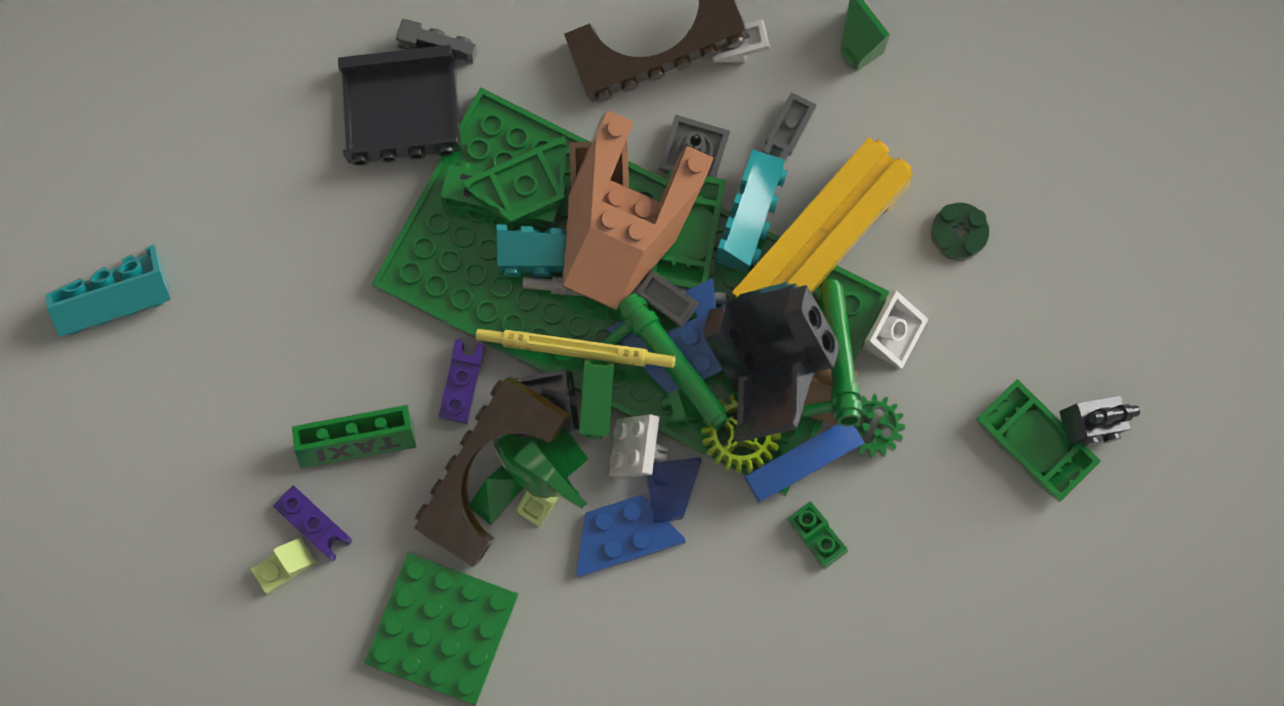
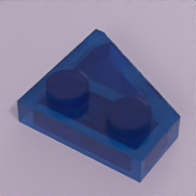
M701 457L653 463L652 475H646L654 523L683 519L702 462Z

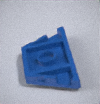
M638 495L585 513L576 574L580 578L685 544L686 541L684 536L642 495Z

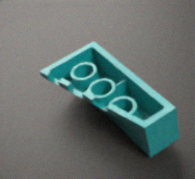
M752 149L741 180L740 190L737 192L733 203L731 217H728L723 237L718 246L715 263L745 273H749L751 265L756 266L762 250L757 249L760 238L766 239L771 224L766 222L769 212H775L779 197L774 195L777 186L783 187L788 173L787 170L783 169L784 159Z
M497 224L498 273H504L506 277H519L521 273H533L535 277H548L550 273H562L563 276L566 230L550 228L544 233H539L537 230H533V227L521 226L520 230L507 231V225Z
M155 244L146 247L147 253L135 259L132 254L121 259L123 264L111 270L103 267L95 271L90 279L85 282L79 278L45 294L47 310L58 336L74 335L82 329L94 325L101 326L109 322V320L121 316H131L139 310L148 307H158L170 301L169 287Z

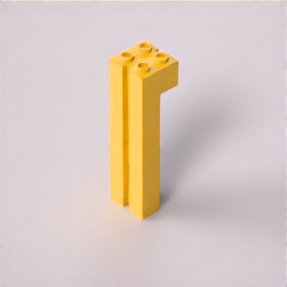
M868 137L734 289L732 298L736 299L739 294L784 282H789V284L796 283L798 287L807 285L812 294L884 211L888 212L910 187L913 177L911 166L902 158L894 160L887 154L890 150L882 141L878 139L874 141Z

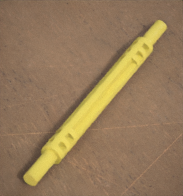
M477 329L476 340L501 343L503 347L642 367H645L646 364L670 368L675 366V356L649 353L647 349L512 330L499 332Z

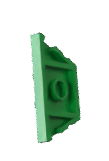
M562 136L470 177L462 181V184L467 191L510 224H514L565 201L566 138Z

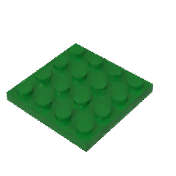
M407 553L364 664L476 706L518 598V593Z

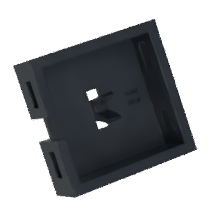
M559 370L514 378L542 397H549L550 402L570 414L559 433L580 430L577 406L571 403V397L575 396L573 372ZM516 433L517 437L522 439L536 437L528 434Z

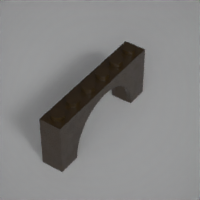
M699 0L695 21L684 38L669 50L648 57H632L612 50L600 40L596 30L590 23L564 34L586 95L592 102L609 100L612 98L613 93L621 90L624 92L631 91L637 88L640 82L648 79L650 81L658 80L664 77L667 71L674 68L676 70L685 69L692 64L691 61L701 57L702 59L714 57L718 54V50L726 47H738L745 42V39L750 38L736 0Z
M511 376L503 381L499 379L490 392V395L493 396L488 406L484 404L475 417V420L478 421L473 431L469 429L460 442L463 448L458 456L454 454L445 467L448 473L443 481L439 479L430 492L433 495L428 505L423 504L415 517L419 520L414 527L415 530L472 567L481 562L495 539L477 521L469 503L467 490L468 476L475 457L492 439L506 434H528L550 443L556 439L570 416L569 413Z

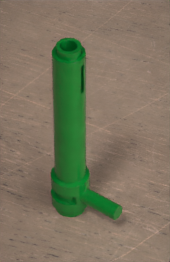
M828 280L823 283L821 288L823 314L840 344L834 368L830 369L833 386L830 391L831 400L804 405L802 412L804 418L833 412V417L837 420L838 425L850 427L857 425L861 421L863 414L862 404L859 402L861 394L855 378L844 287L838 280Z
M636 293L626 297L618 305V309L621 311L620 316L624 322L603 340L604 343L616 345L632 331L636 337H641L652 353L675 356L674 368L664 367V369L709 427L712 426L716 430L723 426L729 420L726 416L728 412L660 325V319L652 310L650 311L647 308L648 303L643 297H639Z

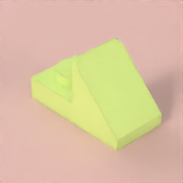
M300 537L273 549L274 554L250 570L268 595L316 564L317 561Z

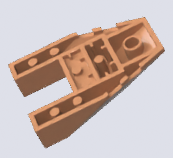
M607 110L600 118L568 195L569 206L566 222L567 236L562 287L616 310L621 301L630 295L676 242L705 181L713 157L689 146L685 147L678 156L662 198L658 202L610 180L634 122Z

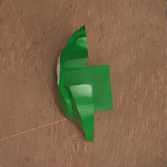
M569 432L559 433L556 439L550 443L536 437L522 439L517 437L516 433L498 436L493 439L496 455L501 460L504 468L532 496L540 498L560 496L580 508L587 505V502L579 496L580 493L573 487L567 477L588 461L589 458Z

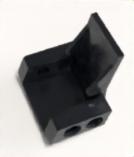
M784 282L742 293L736 299L728 300L721 307L709 310L704 337L735 392L738 391V421L734 434L735 440L742 442L796 430L810 383L816 372L834 368L840 344L807 285L798 287L796 283L789 284V282Z

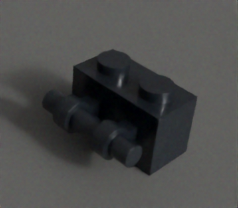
M1121 396L1076 403L1059 411L1069 445L1081 443L1082 447H1088L1099 443L1100 439H1103L1104 443L1121 439L1120 434L1131 429L1129 421L1133 417L1140 415V408L1137 405L1123 404Z

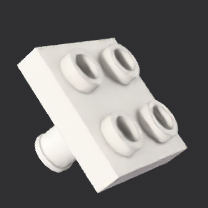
M648 414L616 419V425L613 430V449L609 459L610 477L627 478L652 475L654 461L663 463L668 455L662 454L660 451L668 452L667 446L656 443L659 425L658 416Z

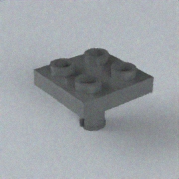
M675 115L659 165V171L668 173L669 170H673L680 152L689 146L713 157L707 176L716 178L730 130Z

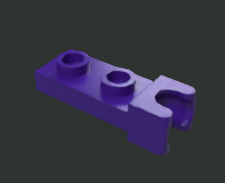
M457 339L452 353L438 417L468 424L485 354V346L478 344L475 352L468 356L463 353L464 344L462 340Z
M294 485L273 505L287 521L332 562L336 560V555L331 550L333 542L342 541L345 545L352 543V539Z

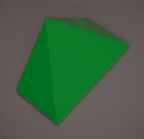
M502 465L484 481L470 503L471 509L488 524L492 525L523 487L519 485Z

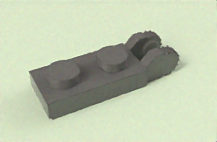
M791 92L766 139V145L762 153L770 155L772 148H775L782 152L779 158L784 159L786 162L788 156H791L817 105Z

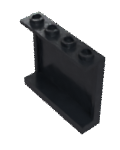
M451 45L338 57V68L342 74L346 139V150H343V155L349 164L363 166L367 165L369 161L378 160L390 163L397 161V158L405 157L416 160L423 159L426 155L432 154L451 156L454 152L462 151L456 56Z

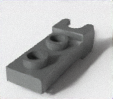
M408 19L401 20L396 35V40L399 41V48L408 50L451 45L456 59L474 63L477 54L476 44L472 43L470 39L463 36L449 37L438 29L430 28L429 31L424 30L419 22Z

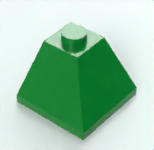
M849 0L845 15L840 55L848 66L852 65L856 71H859L884 53L890 34L864 0Z

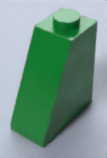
M585 358L579 434H586L585 437L588 439L597 440L603 439V436H609L615 362Z

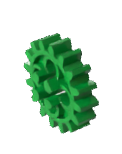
M876 394L872 395L871 401H867V398L863 395L860 402L863 409L862 417L865 423L854 425L861 438L866 436L870 427L869 424H871L876 415L874 410L881 409L884 412V416L877 423L878 429L874 431L871 437L872 443L861 445L858 455L862 456L865 451H868L870 459H873L876 452L879 451L880 455L885 457L887 454L886 448L894 451L897 447L893 441L901 442L903 436L898 432L904 431L906 425L900 424L898 421L904 415L903 413L896 414L894 412L898 406L896 403L891 406L887 405L888 397L886 396L880 402L877 401ZM888 428L892 435L885 437L882 430Z

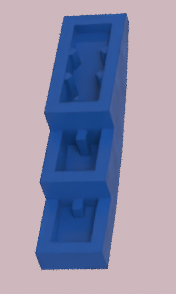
M837 424L748 474L744 479L757 502L760 503L860 447L864 442L855 426L844 427Z

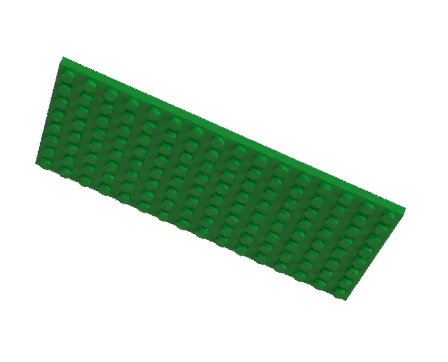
M480 87L460 123L462 151L454 152L451 156L441 157L375 276L372 287L475 339L477 329H485L499 332L512 330L604 343L603 340L611 334L607 328L624 321L620 316L621 311L618 308L614 310L585 296L551 294V291L522 288L523 277L552 279L553 276L563 277L562 273H550L548 277H535L533 273H521L519 277H506L504 273H498L497 224L507 225V231L520 230L521 226L533 227V230L544 233L546 230H549L548 228L521 222L510 224L504 218L442 205L440 196L449 164L465 163L471 165L473 170L484 172L485 169L493 168L565 136V201L560 204L555 228L566 230L569 206L568 195L571 190L569 142L590 141ZM628 161L629 189L660 202L667 180ZM721 207L708 280L713 279L714 291L726 293V301L733 299L732 292L749 273L715 263L720 240L723 237L728 217H731L732 214ZM768 231L765 240L760 238L757 249L762 251L758 262L778 241L780 236ZM751 265L749 272H750L755 266ZM837 265L812 295L823 314L821 298L823 283L828 280H838L844 287L854 363L890 291ZM648 303L647 308L656 313L660 319V325L666 332L680 326ZM716 304V308L721 307L723 304ZM695 311L687 322L698 318ZM480 341L541 373L559 370L573 372L574 388L582 393L585 358L503 347L501 343ZM615 363L611 408L628 417L648 414L658 416L659 433L708 457L706 453L713 446L702 445V440L710 436L701 434V429L709 426L704 423L700 414L699 419L691 422H667L666 418L672 416L674 412L672 406L662 407V401L669 397L666 391L642 366ZM724 371L704 380L718 400L723 399L727 405H730L729 396L734 395L736 403L738 402V391L735 392ZM738 412L731 413L727 417H732L738 421ZM801 415L796 430L780 433V440L772 441L779 447L777 451L768 450L773 456L771 461L814 438L820 430L823 421L811 417L804 418ZM724 425L717 429V438L722 447L727 444L730 438L729 433L724 429ZM765 436L757 438V442L763 445ZM742 446L731 452V454L737 456L755 453L753 449L750 451ZM716 453L708 458L715 460L718 454ZM761 457V459L763 460L764 465H766L767 463L771 462V461H767V460H765L763 457ZM722 460L720 464L725 466L726 461ZM753 462L752 465L754 472L759 468L756 466L755 462ZM731 464L730 469L735 471L736 465ZM742 465L740 473L744 476L750 474L746 470V465ZM790 486L778 493L786 496Z

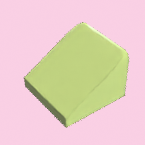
M526 492L515 511L540 527L559 498L534 497L529 492Z

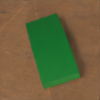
M811 501L787 518L793 529L824 569L848 552V548L829 527V522Z

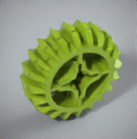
M734 395L729 396L730 405H727L723 399L719 400L728 412L727 415L738 412V402L736 403ZM731 417L724 424V429L729 433L730 438L727 444L722 447L717 438V429L715 430L712 426L701 429V434L710 436L702 440V445L713 446L708 449L707 456L710 457L717 453L718 456L714 460V464L719 465L722 460H725L724 470L729 471L731 464L736 465L735 471L737 474L741 473L742 465H746L748 473L753 472V462H755L758 468L764 466L761 457L771 461L773 456L768 450L777 451L779 446L772 441H777L781 438L780 433L765 436L763 445L757 442V438L734 442L735 431L733 429L737 428V420ZM741 446L748 448L750 451L752 449L755 451V453L746 456L731 454V452Z

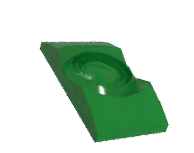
M669 170L667 183L673 170ZM706 176L676 242L651 269L676 287L691 289L708 281L725 179Z
M1018 379L976 419L991 439L1015 459L1036 484L1058 502H1061L1101 462L1088 447H1082L1081 443L1069 445L1063 423Z

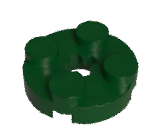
M959 202L945 205L936 215L931 226V239L933 243L936 244V247L943 256L951 260L964 261L972 258V256L982 251L989 238V224L985 213L968 203ZM962 225L968 231V234H964L962 238H957V233L953 232L952 228Z

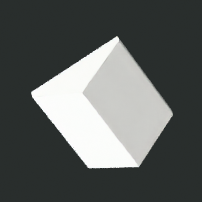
M892 290L862 349L902 369L928 318L900 293Z

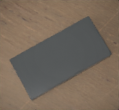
M654 270L649 272L635 292L639 297H643L646 302L682 327L685 326L700 304Z

